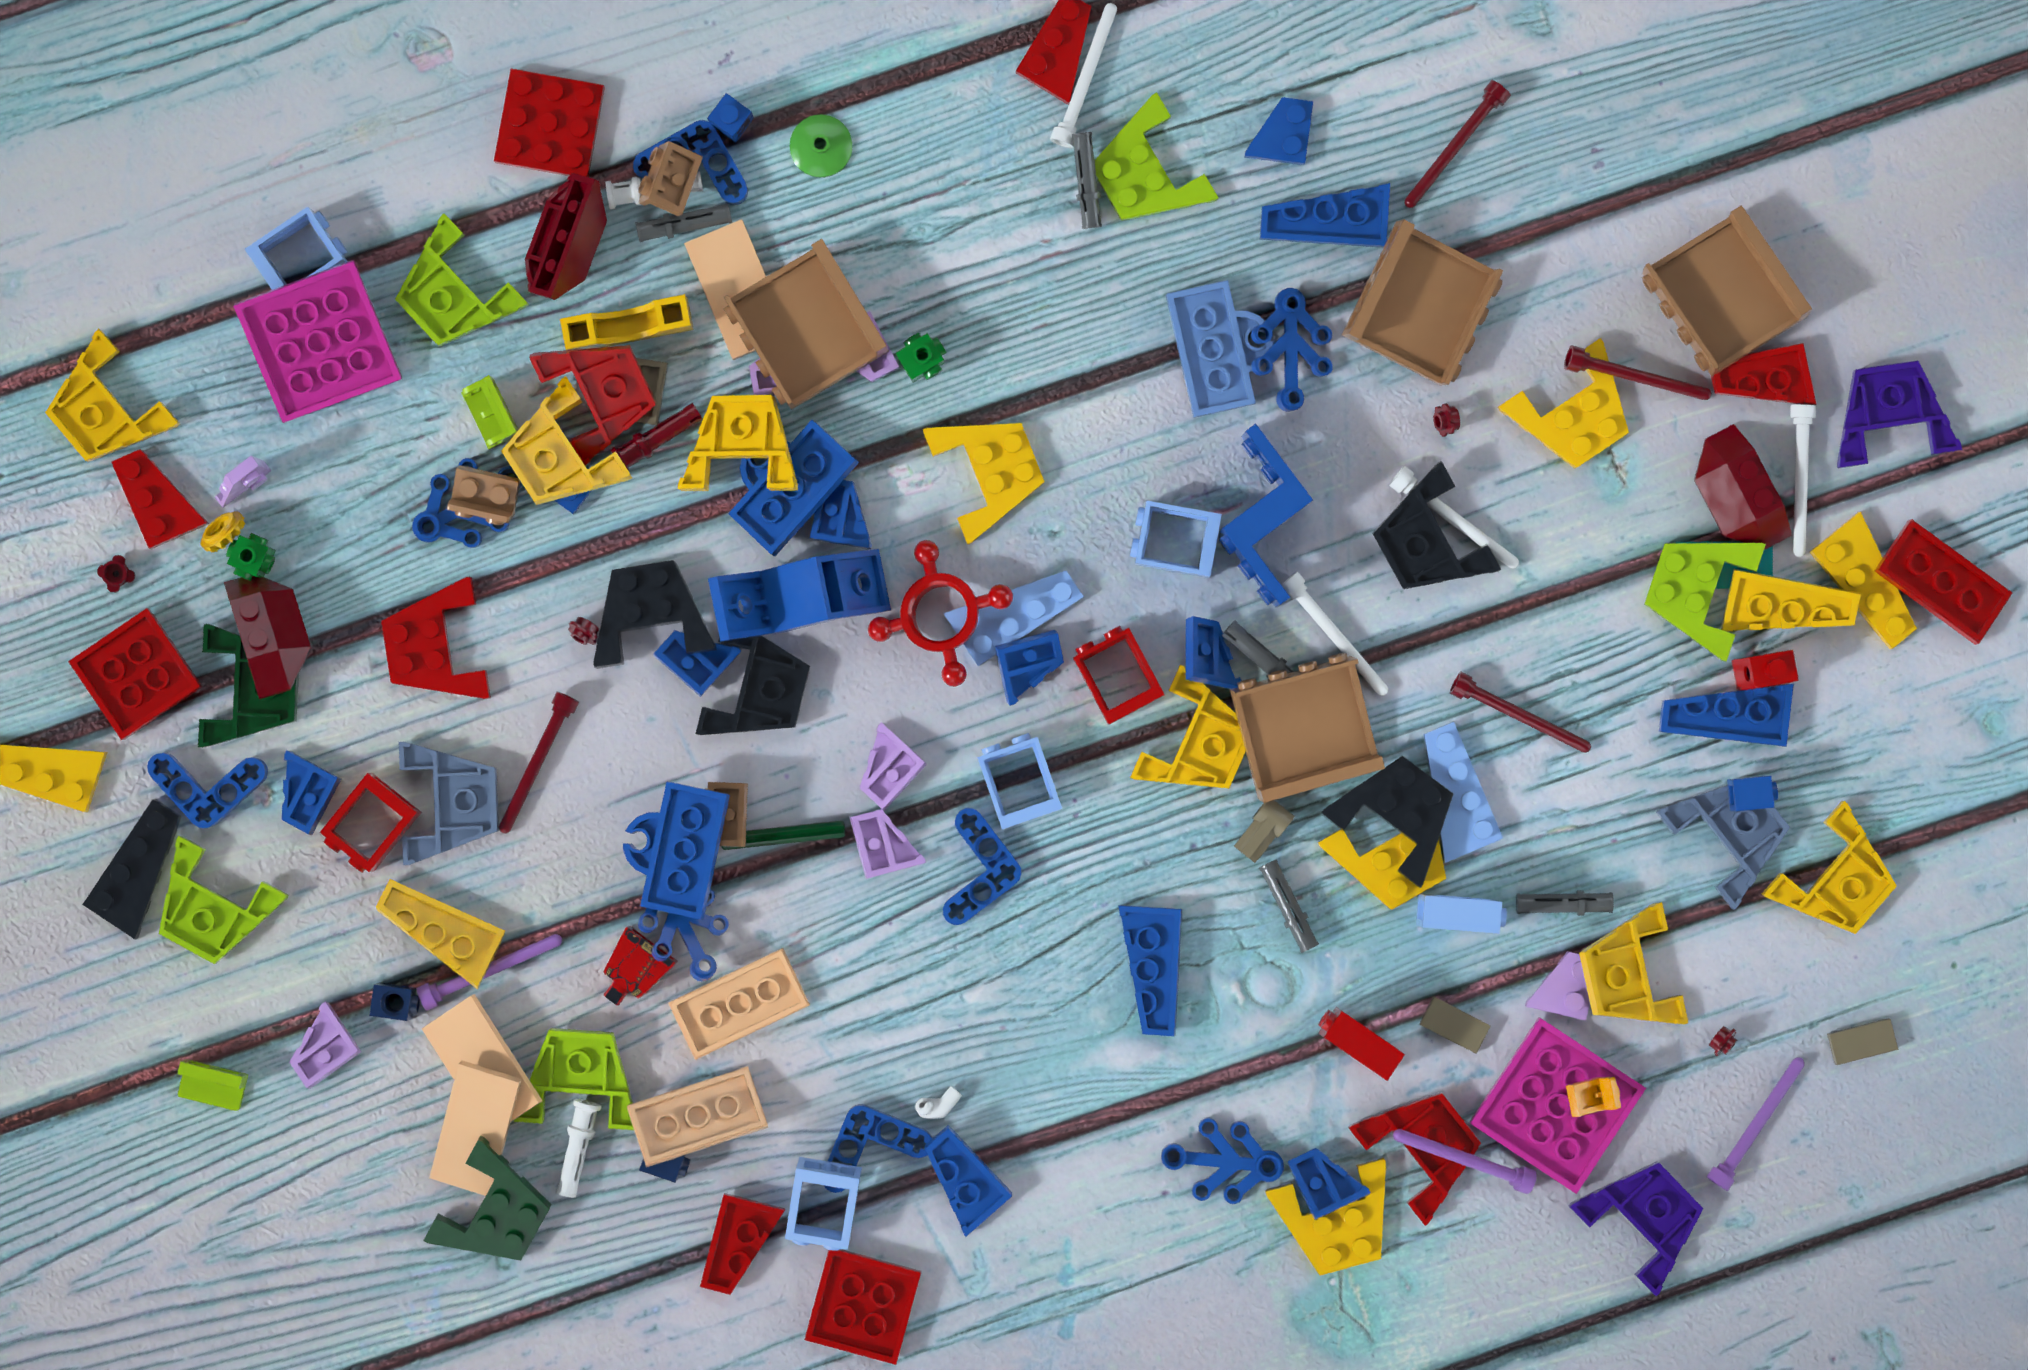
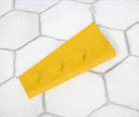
M0 745V785L82 812H88L108 752Z
M389 879L376 905L378 912L478 990L505 935V930Z

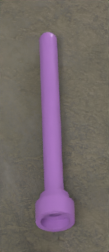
M558 934L551 935L492 961L483 979L560 946L562 937ZM458 976L440 985L426 983L416 989L423 1007L428 1011L439 1006L438 1002L443 1001L444 996L471 984L461 976Z
M1797 1057L1793 1059L1723 1164L1719 1163L1717 1168L1713 1166L1707 1175L1709 1180L1722 1189L1729 1191L1735 1182L1733 1177L1736 1173L1733 1171L1804 1068L1805 1062L1802 1058Z
M1397 1129L1393 1133V1138L1397 1142L1507 1180L1514 1190L1524 1194H1529L1535 1185L1536 1171L1524 1166L1511 1169L1402 1129Z

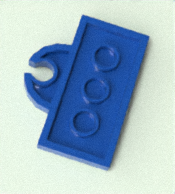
M811 420L791 443L787 441L798 483V491H771L767 489L769 458H767L764 464L759 466L755 464L754 458H742L740 472L742 481L749 491L728 514L773 556H776L859 463L814 420Z
M666 781L660 813H645L636 817L625 830L626 832L635 834L641 831L647 837V844L641 850L636 849L633 844L623 843V851L629 864L635 870L647 875L640 904L641 907L704 920L730 794Z

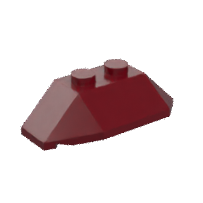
M572 173L567 178V182L559 186L546 200L525 257L526 276L529 282L527 285L528 292L556 300L586 280L607 223L598 180Z
M1732 424L1705 438L1694 482L1722 535L1741 543L1766 544L1764 550L1792 536L1785 506L1756 450L1738 428Z
M253 576L251 581L240 577L224 582L259 699L290 691L312 649L294 590L265 577L258 578Z

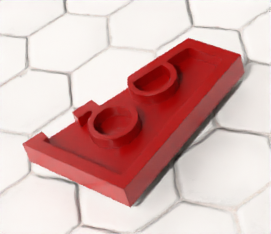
M1058 0L1016 69V74L1068 105L1072 96L1091 6L1081 0Z
M1804 343L1747 354L1714 376H1711L1714 393L1718 395L1801 405H1816Z
M139 449L111 461L149 549L158 547L209 524L143 450Z
M724 1193L700 1287L731 1295L784 1213L785 1208Z

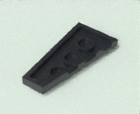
M152 799L82 905L133 939H138L143 919L151 904L150 900L153 891L160 879L162 866L166 855L170 851L182 816L157 799Z

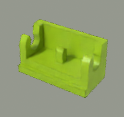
M488 375L462 389L463 398L489 450L509 441L516 434L518 428L494 378Z

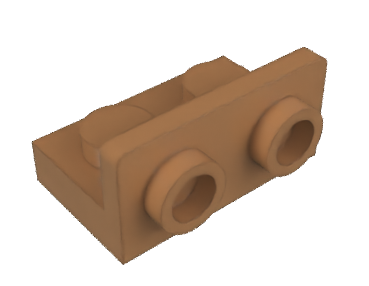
M670 141L655 147L649 158V164L652 165L649 174L642 179L638 189V193L641 194L639 204L644 206L652 204L676 216L682 215L703 156Z
M459 465L456 468L452 497L447 504V510L455 511L457 516L471 518L473 516L486 518L488 523L495 525L509 523L515 515L520 480L519 478Z
M708 782V789L706 790L730 794L720 846L745 847L748 783Z

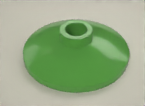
M820 114L805 118L795 127L790 138V154L795 165L802 172L812 177L825 178L837 174L847 165L852 154V138L848 129L841 121L829 115ZM824 139L826 147L824 149H817L814 146L815 141Z

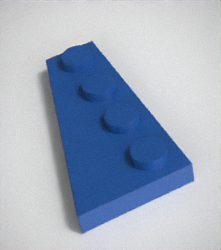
M1390 183L1333 195H1322L1311 199L1262 206L1260 240L1384 248L1387 241Z
M1794 684L1663 700L1659 732L1787 747Z
M1118 905L1123 924L1125 945H1127L1131 976L1133 977L1136 992L1135 997L1142 1034L1176 1036L1182 909Z

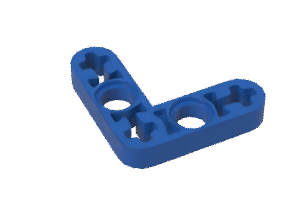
M699 120L642 151L633 161L634 172L642 180L645 176H648L646 170L642 172L639 170L643 167L642 161L644 159L649 161L655 147L670 141L672 143H680L685 149L690 150L687 142L682 137L688 135L689 140H692L698 136L697 130L699 128H702L704 131L710 130L711 133L707 135L709 141L703 143L701 139L692 143L695 148L692 152L703 156L701 162L721 198L726 203L738 205L744 202L748 196V187L715 127L706 120ZM721 154L727 159V165L723 170L714 171L710 168L709 161L714 155ZM732 170H734L735 174L729 176L735 186H742L738 190L740 195L736 198L732 194L726 196L725 193L729 188L724 179L720 183L716 180L717 178L727 176Z
M155 754L150 758L147 765L151 778L186 817L199 828H211L217 825L266 780L268 775V767L264 761L255 757L246 758L206 792L171 754ZM158 760L161 762L169 761L170 764L167 769L172 775H177L178 772L181 773V776L174 779L169 786L166 782L170 781L171 778L166 773H157L159 769ZM248 764L250 766L258 765L257 774L259 777L257 779L254 777L248 778L243 783L248 786L244 790L242 784L233 777L237 774L238 778H243L248 773L246 768ZM183 781L188 782L193 790L192 795L187 800L180 799L176 794L178 784ZM226 784H232L237 789V797L232 802H226L221 797V789ZM213 796L215 801L224 807V810L221 812V809L216 807L209 814L212 818L211 821H200L198 818L201 815L200 807L204 809L211 807L215 803L210 800V797Z
M973 808L961 810L956 815L955 826L987 870L945 902L943 916L946 921L953 925H961L967 922L1013 887L1021 877L1019 863L981 813ZM965 813L968 816H977L978 819L975 821V826L979 831L983 826L988 830L987 833L980 835L974 843L969 839L970 836L975 835L972 830L961 827L963 823L961 816ZM985 838H991L997 843L998 849L992 856H984L980 853L979 844ZM1005 864L1007 867L1013 865L1016 868L1013 872L1015 878L1011 881L1008 878H1004L998 883L1003 888L997 891L994 883L986 876L992 872L994 878H996L1002 872L1001 865ZM980 882L987 883L991 888V896L985 901L977 900L973 895L974 886ZM967 892L970 900L978 907L972 911L969 905L962 911L964 915L962 919H959L957 916L951 918L948 914L951 911L949 905L953 902L956 905L963 903L966 899L961 895Z
M858 1104L848 1111L828 1162H832L833 1158L836 1157L842 1163L857 1166L867 1139L909 1156L923 1158L927 1156L925 1148H920L919 1152L913 1150L914 1144L906 1140L904 1147L898 1145L903 1137L904 1128L911 1130L907 1135L911 1138L917 1139L919 1135H923L926 1144L933 1138L923 1128L867 1105ZM860 1110L866 1112L865 1118L869 1120L868 1125L862 1124L858 1134H864L863 1140L854 1134L844 1133L846 1128L851 1131L853 1130L855 1120L851 1118L852 1114L858 1115ZM887 1122L896 1124L899 1129L898 1136L893 1140H886L881 1135L880 1129ZM848 1139L854 1141L857 1145V1153L852 1157H844L839 1151V1145L842 1141ZM823 1185L828 1191L833 1193L845 1190L843 1188Z

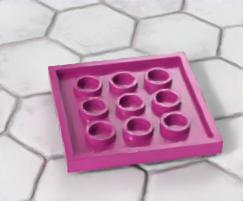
M354 260L233 305L283 423L402 379L400 370Z
M1538 1017L1469 1123L1577 1194L1646 1090V1087ZM1596 1077H1615L1620 1090L1621 1108L1572 1117L1566 1085Z

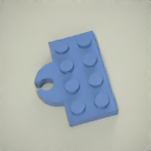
M1228 280L1167 293L1165 296L1193 418L1255 405L1256 402L1249 373L1253 372L1252 362L1255 358L1262 356L1273 345V341H1269L1262 347L1256 348L1250 345L1248 335L1254 327L1261 325L1264 320L1259 315L1249 311H1235ZM1259 329V330H1258V331H1260V332H1262V333H1265V331H1264L1263 329ZM1260 360L1258 367L1260 368L1265 362Z

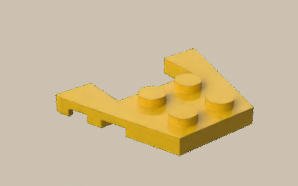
M100 329L93 334L92 341L86 351L82 352L73 372L68 379L66 378L45 412L87 462L180 425L178 420L160 401L134 421L95 372L120 351Z
M1601 338L1585 348V352L1590 353V357L1609 361L1604 342ZM1586 369L1593 383L1543 417L1539 416L1523 391L1497 408L1501 413L1510 417L1519 424L1518 426L1527 433L1532 434L1544 446L1576 469L1629 433L1612 375Z
M566 376L559 381L555 391L543 400L539 410L533 417L521 426L501 450L536 505L632 479L631 474L616 452L587 469L555 420L583 403Z
M772 395L712 396L698 431V441L694 451H690L686 472L684 477H680L678 482V489L681 491H709L711 459L769 458L767 489L771 491H798V483L776 398Z
M1022 423L923 429L933 457L960 446L965 447L986 500V507L957 518L967 545L978 539L979 536L1045 482Z
M1179 665L1168 691L1198 704L1173 763H1166L1141 752L1130 778L1134 780L1229 789L1246 752L1237 715L1203 683L1186 680V667Z
M1841 801L1823 823L1848 844L1807 893L1786 875L1779 873L1762 895L1856 934L1897 885L1878 853L1874 851L1865 836L1866 833L1853 816L1851 808L1845 801Z
M1341 829L1317 842L1319 847L1327 852L1390 910L1446 879L1439 840L1421 888L1397 872L1416 846L1414 842L1402 833L1397 834L1361 856H1358L1345 831Z
M1662 902L1649 905L1579 952L1593 1015L1672 1024L1689 1023L1683 995H1676L1656 1001L1652 999L1639 938L1668 930Z
M1384 1158L1356 1165L1361 1185L1369 1188L1370 1195L1317 1220H1314L1311 1212L1301 1214L1293 1183L1265 1190L1266 1196L1320 1276L1381 1259L1386 1161Z

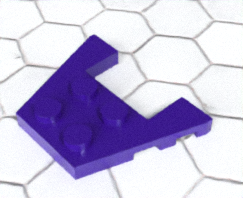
M1919 361L1856 369L1853 371L1837 468L1868 464L1864 431L1925 422L1927 425L1931 455L1962 450V445L1959 439H1956L1947 415L1943 413L1935 397L1937 396Z
M1656 1161L1568 1205L1589 1228L1614 1205L1657 1249V1252L1634 1274L1655 1296L1661 1292L1668 1273L1671 1272L1675 1265V1260L1683 1244L1686 1243L1703 1210V1207Z

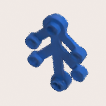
M1295 288L1281 290L1275 298L1276 310L1261 325L1254 327L1251 332V338L1256 344L1267 343L1272 339V331L1284 320V333L1262 356L1253 360L1252 371L1258 376L1269 374L1273 369V363L1284 352L1285 387L1277 393L1276 402L1279 408L1286 412L1298 410L1304 403V394L1298 388V353L1311 366L1315 376L1323 377L1329 375L1333 369L1331 360L1327 357H1320L1297 333L1298 321L1311 334V340L1314 344L1321 346L1329 343L1332 339L1330 328L1324 325L1320 326L1305 310L1306 301L1303 294ZM1289 298L1295 301L1294 309L1289 308L1287 305ZM1259 329H1263L1266 333L1264 340L1258 337ZM1319 330L1325 333L1324 341H1321L1317 336ZM1260 360L1266 363V370L1264 372L1258 367ZM1320 361L1326 366L1324 373L1318 369ZM1291 392L1297 397L1294 404L1289 401V394Z
M469 458L461 460L458 466H463L465 463L470 462L473 464V468L478 469L477 463ZM511 466L503 467L498 472V474L506 476L514 474L518 478ZM437 474L432 477L430 482L432 490L426 511L419 513L414 518L412 524L414 535L423 542H434L440 537H445L463 542L469 548H476L481 544V533L475 529L463 531L445 524L460 518L489 526L492 530L499 533L506 531L509 527V523H505L502 528L497 529L494 524L488 523L486 518L477 516L464 518L457 516L455 511L447 509L439 513L443 493L449 491L451 487L450 479L443 474ZM439 478H444L446 486L438 490L435 482ZM427 521L434 523V530L430 533H426L423 528ZM473 532L477 535V541L474 544H469L466 538L469 533Z
M711 888L709 893L710 901L707 902V907L712 904L715 898L714 891ZM646 908L645 913L640 916L638 927L642 932L651 933L658 925V918L656 916L658 910ZM668 913L660 938L652 948V956L657 961H665L670 957L672 953L671 942L677 928L693 959L690 964L691 976L697 981H708L715 974L717 964L712 956L704 953L690 923L708 929L713 935L720 936L728 929V919L723 915L712 917L705 914L704 920ZM643 919H652L653 926H644ZM716 920L721 921L724 929L717 930L713 926V922ZM664 946L667 949V955H659L656 948ZM699 962H707L710 969L708 971L701 970Z
M1212 1118L1202 1119L1199 1122L1198 1129L1202 1136L1210 1139L1221 1154L1185 1151L1181 1145L1176 1143L1166 1145L1161 1152L1162 1163L1171 1170L1180 1169L1184 1164L1219 1168L1206 1180L1194 1183L1192 1193L1199 1201L1207 1200L1211 1192L1237 1170L1251 1172L1237 1185L1229 1184L1225 1187L1223 1195L1230 1204L1239 1203L1243 1195L1258 1182H1273L1277 1180L1284 1170V1162L1281 1156L1275 1151L1263 1150L1251 1136L1249 1127L1243 1121L1234 1122L1230 1127V1134L1235 1140L1241 1141L1253 1158L1240 1157L1219 1132L1218 1125ZM1204 1123H1213L1214 1130L1211 1133L1203 1132L1202 1126ZM1238 1125H1242L1246 1129L1245 1134L1241 1137L1234 1134V1128ZM1171 1150L1179 1152V1159L1172 1162L1168 1160L1167 1155ZM1271 1160L1274 1163L1271 1171H1264L1262 1169L1264 1161ZM1204 1185L1207 1187L1208 1191L1205 1196H1198L1196 1194L1198 1186ZM1232 1188L1239 1191L1238 1198L1234 1200L1227 1197L1228 1191Z

